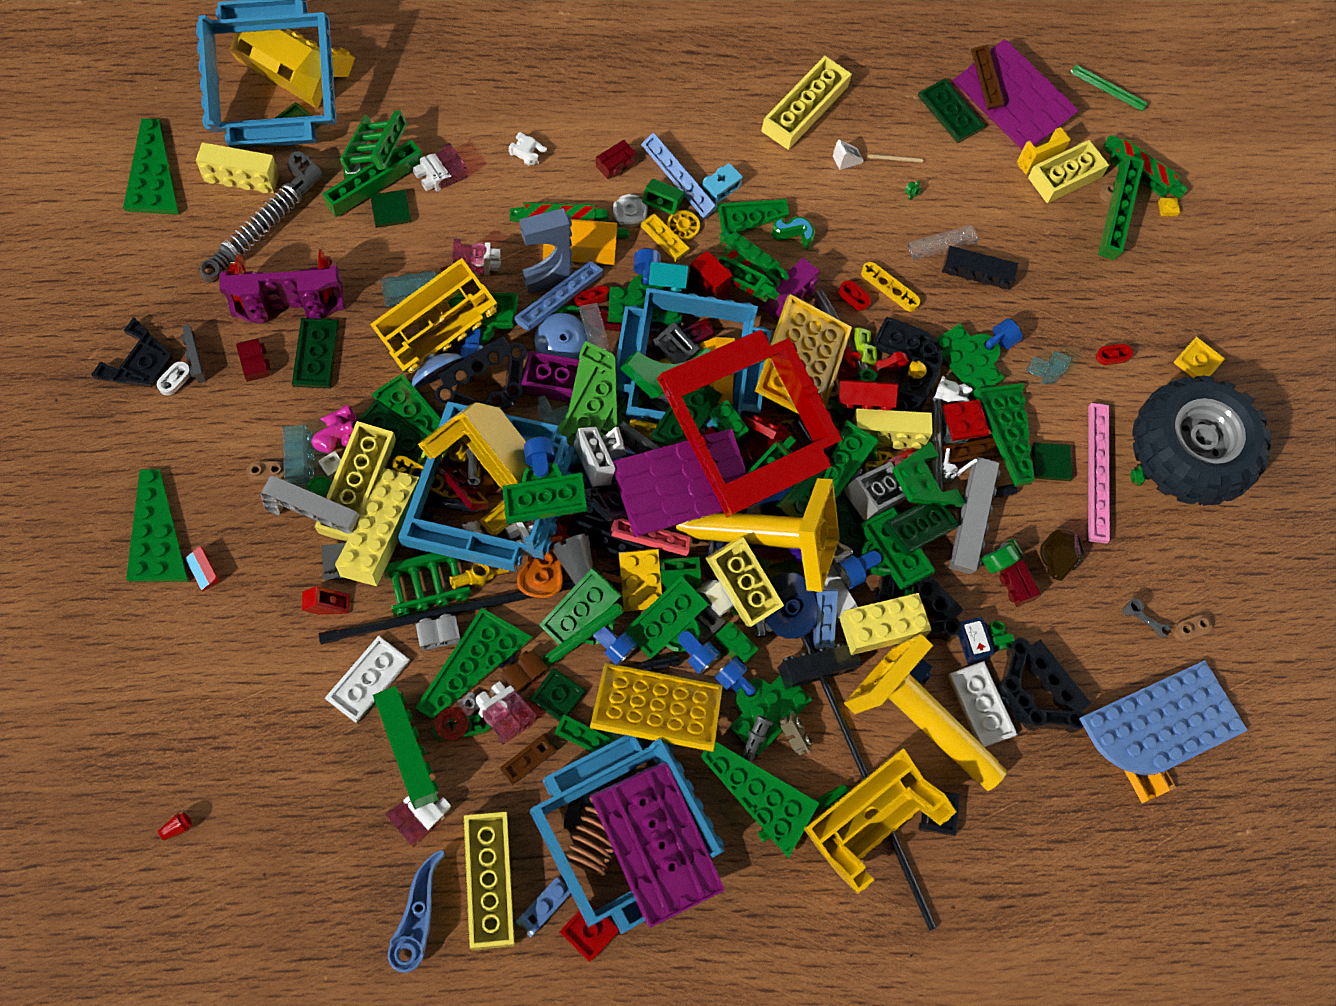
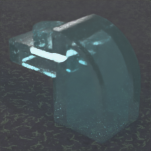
M1054 351L1047 362L1033 356L1026 371L1043 377L1041 381L1043 384H1053L1062 378L1069 367L1072 357Z
M545 395L538 397L536 408L540 415L539 422L558 426L565 419L569 411L567 405L552 410Z

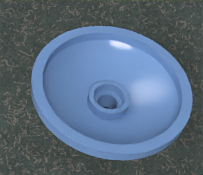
M557 313L545 318L539 324L534 337L537 353L580 360V351L584 342L590 343L586 326L577 317L566 313ZM561 335L566 336L565 341H562L560 339Z
M443 353L437 356L431 354L424 359L425 363L417 369L412 379V386L418 388L438 378L436 374L462 360V356L454 353Z

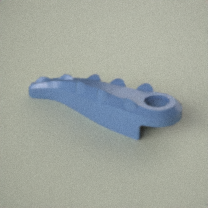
M443 850L432 854L417 870L411 884L404 915L390 940V947L388 949L389 964L400 973L414 971L423 960L431 923L432 878L436 867L445 857ZM404 949H409L412 952L411 958L407 961H403L399 957L400 952Z

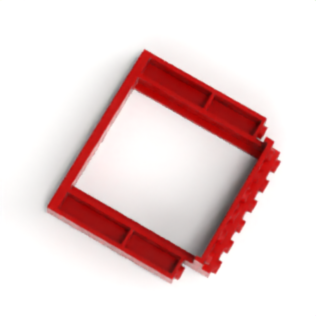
M760 329L664 371L657 377L727 518L831 467L830 459L824 453V450L842 440L840 431L834 426L832 416L826 410L823 398L818 393L814 380L808 375L806 365L800 359L797 347L790 337L770 346L767 335ZM770 357L813 443L725 484L706 446V441L700 434L682 396Z

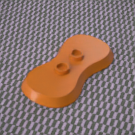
M557 524L556 533L550 539L551 546L571 538V536L566 535V527ZM550 549L549 553H546L544 559L528 556L525 565L517 576V585L521 592L532 597L549 598L560 591L563 585L562 564L552 549Z

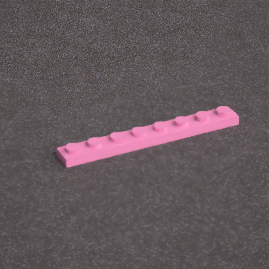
M1090 403L1088 406V541L1107 544L1110 541L1109 405Z

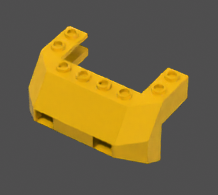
M289 29L234 33L229 51L236 60L315 108H319L323 97L320 48L316 46V42L309 39L306 40L301 33ZM331 48L333 77H348L355 57L350 55V52L344 48H340V50Z
M461 258L370 325L390 350L389 353L402 371L412 374L417 371L420 365L425 363L424 359L431 354L436 356L441 350L443 353L452 347L451 343L456 339L458 342L467 336L466 332L471 328L473 330L479 328L482 325V320L486 317L489 318L497 312L496 308L498 305L486 287L480 283L463 258ZM462 293L465 299L451 308L448 302ZM418 324L422 331L408 339L405 333Z
M477 402L453 416L418 444L427 457L432 459L436 458L459 438H462L502 491V486L522 483L525 468L530 467L525 462L524 444L526 441L503 411L498 407ZM504 500L479 520L490 536L498 535L510 525L506 522Z
M903 748L816 817L804 830L837 874L855 892L860 893L874 879L864 870L866 867L859 859L865 857L871 849L879 845L883 839L895 832L900 825L912 818L919 810L939 825L948 821L956 811L946 795L922 777Z

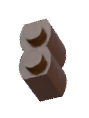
M534 650L523 652L518 657L519 661L514 664L509 663L502 669L501 678L508 687L510 685L513 687V693L516 696L548 673V667Z

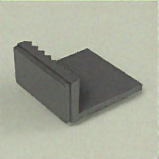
M346 543L321 545L324 570L322 574L323 580L344 578L340 577L335 564Z

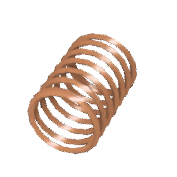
M585 807L587 812L599 817L595 808ZM587 816L581 817V820L587 824L605 831L602 823ZM576 826L582 833L602 840L612 848L609 838L603 837L584 826ZM573 835L572 838L598 850L607 858L593 855L582 848L570 844L568 845L570 850L591 858L603 868L569 853L565 854L568 862L599 876L606 875L605 871L608 868L604 862L612 860L609 853L614 852L613 848L601 847L581 836Z

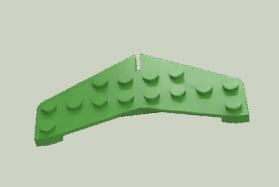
M587 341L584 342L580 351V360L569 411L565 419L558 425L559 433L562 436H566L567 444L571 447H574L578 428L597 427L602 438L605 435L601 433L602 431L608 433L615 427H618L615 356ZM578 458L577 466H573L572 471L582 465L580 458Z

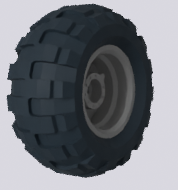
M1211 376L1180 378L1170 381L1168 385L1160 386L1153 392L1139 409L1132 430L1133 440L1135 441L1133 443L1136 461L1141 462V468L1146 475V479H1152L1158 485L1156 489L1164 495L1171 494L1177 497V501L1186 504L1198 502L1199 505L1203 506L1219 505L1223 501H1232L1243 495L1259 480L1260 475L1265 471L1270 457L1268 455L1269 450L1271 449L1270 430L1265 428L1267 419L1262 409L1257 410L1254 407V399L1247 392L1241 394L1235 390V384L1226 380L1217 382Z

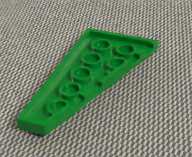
M141 118L123 209L125 212L179 215L160 120Z
M1024 383L976 389L974 391L975 398L980 400L987 425L1015 487L1032 484L1035 479L1033 462L1030 460L1031 445L1028 443L1029 427L1027 412L1024 408L1026 402L1025 396H1023Z
M160 469L139 470L126 574L128 582H189Z
M481 608L415 707V710L434 720L496 670L502 663L507 661L513 654L533 640V637Z
M715 741L713 752L704 750L701 758L786 857L789 858L819 803Z

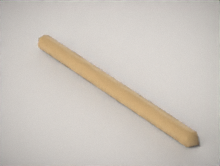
M868 155L870 159L924 162L922 158Z

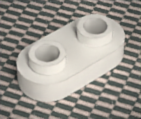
M185 362L174 363L158 379L157 388L163 395L174 394L190 378L189 366Z

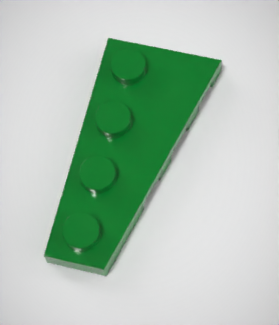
M787 199L717 204L721 233L725 231L729 234L735 231L742 232L772 223L779 218L785 219L789 217Z
M403 373L371 393L373 398L379 400L427 436L438 429L441 418L412 386Z
M846 420L840 436L842 440L837 443L830 461L831 467L827 469L824 479H833L835 501L878 443V439Z

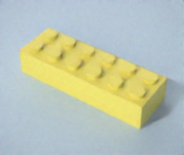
M824 56L764 118L762 132L789 150L848 88L852 74Z
M356 421L326 499L350 508L360 515L383 468L387 466L396 443L394 432ZM317 521L315 524L317 532L321 535L347 542L350 534Z
M383 468L335 564L340 577L373 586L378 585L399 541L398 536L420 479L419 477Z
M507 812L464 815L470 949L482 950L515 946Z

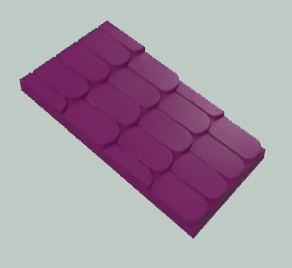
M1005 39L990 50L1004 107L992 110L986 109L974 63L952 80L1021 150H1023L1028 141H1031L1036 146L1078 112V109Z
M732 429L703 436L725 484L747 475ZM688 440L613 461L616 468L614 475L634 538L724 512Z
M662 762L590 795L642 916L650 928L725 891L666 762Z

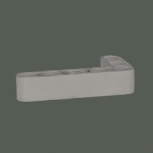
M275 476L269 477L260 494L263 507L273 514L280 515L283 507H286L347 534L352 533L360 517L356 511Z

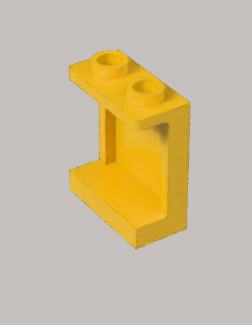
M1062 127L1055 129L1050 141L1046 144L1034 147L1031 141L1026 142L1017 161L1019 167L1026 175L1031 173L1035 165L1064 152L1070 142V138Z

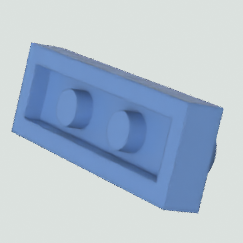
M823 589V592L816 591L818 620L814 627L813 647L815 649L824 647L834 648L838 591L836 589Z

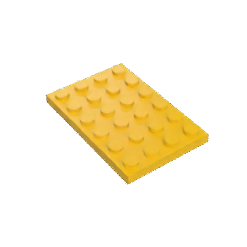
M790 294L786 298L771 345L790 337L797 347L800 359L806 365L808 375L814 380V384L818 389V393L822 396L823 404L826 408L852 327ZM767 358L755 392L798 413L771 358Z
M604 663L590 728L655 741L661 739L665 743L713 752L723 686Z

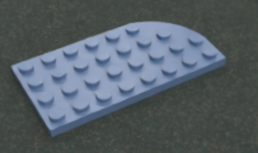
M1205 660L1080 718L1094 746L1108 761L1125 771L1139 775L1160 774L1248 731Z

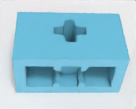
M728 163L724 167L718 168L713 175L707 176L703 180L702 189L715 204H718L741 187L743 176Z

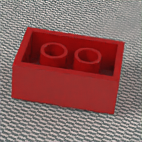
M706 251L691 262L687 292L700 297L711 296L718 300H727L732 274L727 267H724L715 255H711Z
M842 379L840 381L839 404H843L844 408H854L855 405H862V409H873L874 406H880L881 410L892 411L893 407L896 408L899 383Z

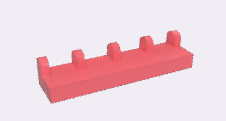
M622 518L614 520L611 531L613 537L687 556L689 553L690 536L662 529L634 538L629 520Z

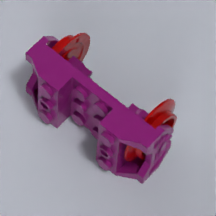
M319 249L318 267H311L301 271L276 273L246 272L244 259L241 254H237L236 261L230 263L229 270L220 272V291L227 298L231 316L239 317L250 323L260 324L269 322L270 308H300L303 306L306 317L310 319L326 318L339 310H344V293L338 264L332 263L331 257L325 256L322 249Z

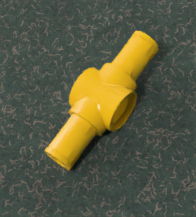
M475 563L472 569L466 570L465 573L451 576L450 584L453 589L468 584L482 587L487 583V580L493 579L494 576L508 573L509 570Z

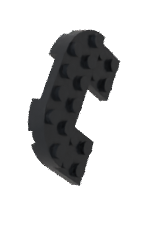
M886 316L871 346H875L878 351L889 355L896 352L906 353L909 363L900 369L893 382L899 383L897 406L896 408L893 407L892 411L920 412L940 375L942 351L937 344V340L930 333ZM912 361H920L926 366L927 372L922 378L913 379L912 376L908 375ZM856 372L852 380H859L860 374ZM855 405L854 408L850 409L856 411V409H862V405ZM874 406L873 409H874V410H881V407H880V406Z

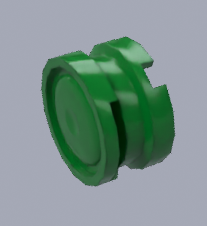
M316 476L307 483L306 490L326 498L332 482L327 477Z

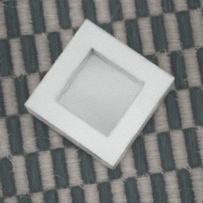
M333 451L320 459L318 463L327 476L331 478L336 474L341 459Z

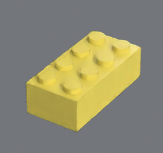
M1088 140L1035 165L1028 179L1048 204L1102 178L1109 164L1091 141Z
M202 143L196 162L204 181L210 184L217 183L227 187L234 186L244 190L251 189L262 193L274 194L279 173L273 155Z
M856 409L851 421L852 424L863 431L876 436V439H878L877 448L893 447L894 449L913 448V450H919L927 444L932 435V413Z
M738 537L706 557L707 562L745 626H753L784 606L744 537Z
M919 593L845 610L839 618L851 655L899 644L920 634L926 637L931 631Z

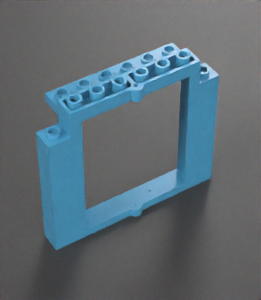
M447 402L439 427L468 406ZM505 414L525 441L539 436L551 439L554 444V463L559 467L562 476L573 474L572 469L573 466H577L579 456L576 455L575 447L567 444L566 436H562L559 433L557 425ZM443 452L436 458L429 459L427 457L398 536L402 546L513 572L516 571L517 565H521L523 555L544 559L546 553L550 552V539L556 533L557 524L555 523L557 518L561 516L535 520L530 537H525L526 544L420 520Z

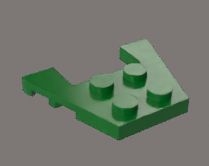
M928 442L892 469L905 496L911 503H941L942 506L952 504L955 507H962L965 504L958 489L942 492L929 470L926 462L935 460L939 456L932 442Z

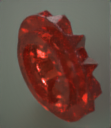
M447 708L441 711L435 720V729L438 735L447 741H456L458 738L463 737L468 729L466 714L458 708ZM449 717H451V719H453L454 722H458V724L455 725V732H453L450 727H446V725L449 724Z

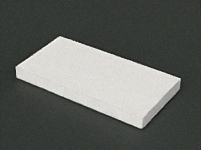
M378 636L325 699L357 724L374 705L373 694L386 690L407 666L410 659Z
M984 661L947 675L974 737L984 747L1018 735Z

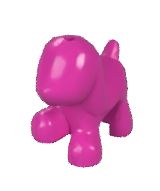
M349 404L321 417L320 420L325 422L327 427L315 433L312 438V446L316 451L330 454L335 450L336 444L342 442L344 447H347L351 437L350 434H352L354 429L353 423L357 421L356 415Z

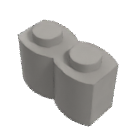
M451 614L441 615L437 620L425 618L416 624L421 651L458 644L460 641L456 616H451Z

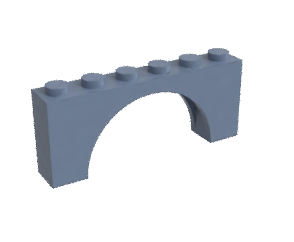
M564 208L519 219L520 231L526 246L531 244H550L555 246L554 251L545 260L530 268L523 269V281L528 294L553 288L572 274L570 268L572 266L570 258L572 256L570 248L572 247L570 238L572 236L570 228L572 221L570 215H566Z

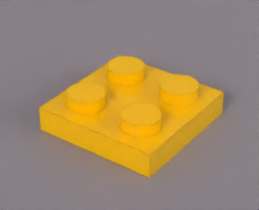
M1195 337L1173 363L1194 378L1196 376H1211L1225 358L1198 337Z

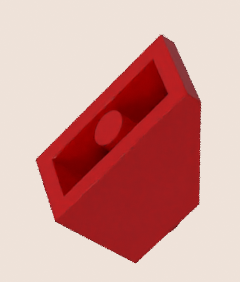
M315 586L302 592L301 611L317 615L349 613L350 594L320 586Z

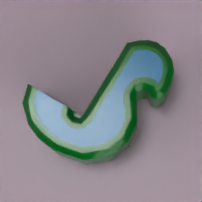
M793 217L787 223L784 222V218L776 219L773 222L771 236L774 239L782 240L800 236L804 250L809 249L813 244L815 237L814 226L805 217Z
M1010 538L999 545V549L983 556L981 560L987 571L994 574L1019 561L1022 551L1016 540Z

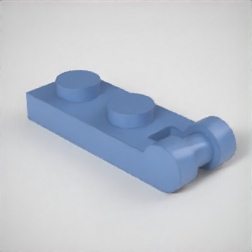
M556 877L515 923L527 930L526 934L532 937L571 895L569 888ZM531 915L537 919L535 924L528 920Z

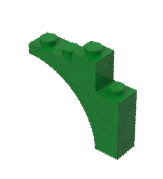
M706 347L699 351L692 359L708 353L710 350ZM636 351L628 357L620 369L653 399L664 395L657 377L662 372L683 363H661Z

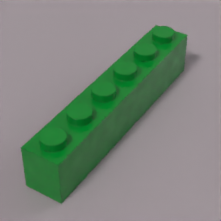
M412 140L407 141L394 150L385 169L378 170L373 162L322 193L326 207L337 218L369 198L371 194L379 192L411 172L413 167L420 164L422 151Z
M1128 155L1119 164L1098 251L1099 256L1115 260L1123 253L1144 164L1142 159Z
M393 686L373 694L414 810L438 801L436 793L440 790L436 779L431 780L429 774H432L433 771L429 761L425 762L423 759L426 752L423 744L418 745L416 739L420 736L416 726L412 727L410 724L413 717L410 709L405 710L403 705L407 703L403 691L399 692L397 687Z

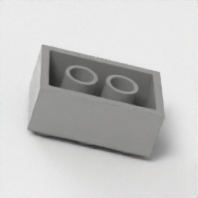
M891 462L855 478L843 490L864 521L900 504L907 498L892 472L894 465Z

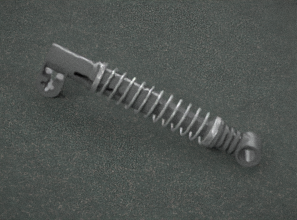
M297 151L290 155L288 169L296 178L290 183L283 185L282 189H279V194L275 193V197L270 198L269 203L265 202L264 208L260 207L259 212L255 211L254 217L250 216L252 223L245 221L247 228L240 225V229L243 232L240 233L235 230L237 237L235 238L233 235H230L232 242L225 240L219 246L218 252L202 262L200 276L204 281L209 283L216 281L220 272L225 270L231 262L236 261L237 254L245 255V250L249 251L250 246H255V241H260V236L264 237L265 232L270 231V227H275V222L279 223L280 218L285 217V213H290V209H294L295 204H299L303 200L302 196L324 177L321 169L305 154ZM256 235L259 237L258 240L254 239ZM212 268L215 272L208 274L205 272V269Z

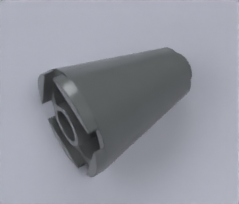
M588 532L573 536L562 543L558 542L551 546L553 553L575 585L593 568Z

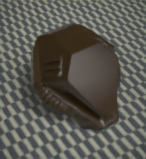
M1057 529L1053 531L1040 545L1041 559L1048 566L1047 574L1052 579L1059 581L1065 579L1071 570L1077 569L1085 555L1078 535L1067 530Z

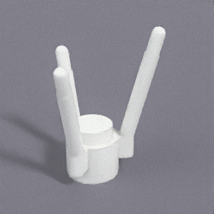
M947 448L943 463V482L953 481L956 476H960L962 472L974 465L978 460L974 459L961 469H958L954 464L948 463L950 448Z

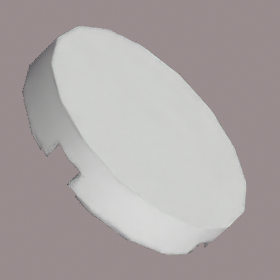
M623 195L614 203V218L625 227L639 226L647 218V204L642 203V199L637 195Z

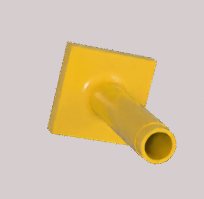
M817 478L803 518L736 513L727 518L725 513L721 512L676 525V531L679 534L690 536L691 539L732 542L738 537H744L747 544L801 549L807 591L823 592L840 540L833 479Z
M920 634L893 646L846 699L844 704L854 714L880 706L887 698L890 699L986 791L992 790L1003 780L1007 770L910 674L911 670L933 645Z

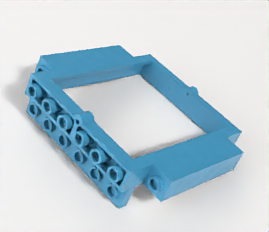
M234 0L217 2L216 16L219 20H211L206 15H199L196 34L199 38L197 51L200 56L199 72L202 75L200 88L203 92L201 105L204 110L203 125L206 130L211 133L227 132L225 133V141L228 146L240 149L317 143L316 125L336 124L329 17L325 12L308 13L307 0ZM318 27L324 115L221 122L215 34Z
M657 287L647 288L644 309L634 305L625 306L616 357L617 396L629 398L626 419L631 420V418L658 424L666 413L637 407L640 387L620 369L628 357L636 351L646 355L653 308L693 314L697 317L705 316L743 323L742 337L762 329L763 333L767 335L770 345L772 330H767L765 327H754L758 306H754L751 303H736L733 300H718L711 296L700 297L693 293L682 294L678 291H663ZM765 360L736 372L732 407L740 418L760 415L763 396L755 392ZM707 419L702 428H705V432L710 427L716 432H720L712 419Z
M625 735L544 777L543 783L551 798L530 810L556 866L588 927L611 915L620 934H623L645 920L632 891L593 911L545 815L656 757L658 764L662 762L668 764L710 858L712 859L724 852V843L719 835L716 836L712 820L705 816L701 800L699 798L696 799L692 792L694 791L690 780L685 779L683 775L684 769L679 761L676 762L670 743L662 742L661 739L654 741L650 747L642 750L643 744L639 737Z

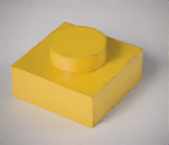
M1160 198L1158 201L1161 216L1179 215L1180 210L1177 198Z

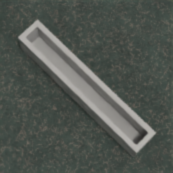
M980 457L976 458L978 461L970 468L964 496L965 504L962 506L959 519L960 526L957 528L949 565L950 569L967 574H972L980 568V552L985 547L983 538L989 528L987 519L993 509L991 500L994 498L997 489L994 487L995 481L1000 476L998 462Z

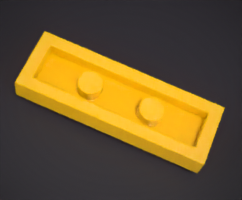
M655 214L641 222V228L675 262L689 253L690 248Z

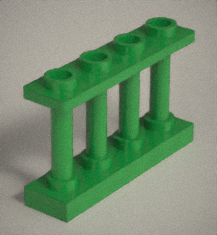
M394 110L388 121L372 123L368 115L363 116L340 158L341 164L347 173L352 172L356 163L372 161L378 170L385 169L408 125L401 110ZM385 128L383 132L373 133V131L376 129ZM378 140L377 143L367 144L368 141ZM372 151L369 155H361L362 152Z
M430 553L387 564L384 576L385 579H392L397 604L391 606L393 614L404 616L409 614L410 611H424L430 606H444L450 601L467 600L468 597L472 596L470 587L464 588L461 586L456 588V590L444 592L438 569L441 565L448 564L451 567L452 576L459 575L458 563L462 560ZM421 570H431L436 595L424 597L419 575ZM409 573L412 576L417 599L405 602L400 577Z

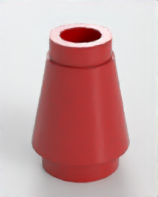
M185 812L177 813L158 830V834L165 841L189 831V828L192 827V821Z

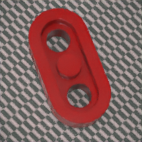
M847 280L841 283L839 295L858 311L868 309L871 298L853 281Z
M598 285L578 293L575 296L576 306L587 309L607 301L610 294L609 288L605 285Z
M1127 344L1103 346L1096 353V360L1102 365L1126 363L1132 357L1133 351Z
M896 352L885 360L877 361L872 369L878 373V377H881L904 367L909 363L906 353Z

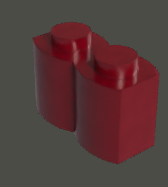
M258 338L236 343L246 381L249 382L268 377V370H271L269 360L264 359L263 354H267L264 343H260Z

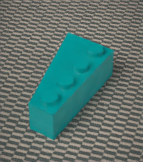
M651 262L649 285L670 287L671 291L682 292V288L686 289L688 265Z

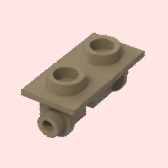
M791 711L790 718L785 716L779 720L781 722L780 727L786 737L794 735V737L789 739V742L795 753L802 755L807 751L810 754L813 745L812 738L808 733H805L801 718L799 716L796 717L794 711Z

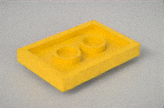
M658 548L618 552L624 612L645 610L662 595Z

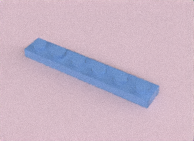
M654 132L641 144L676 187L685 191L684 196L704 219L718 208Z
M591 261L587 262L516 315L515 323L526 331H530L601 277L603 269Z

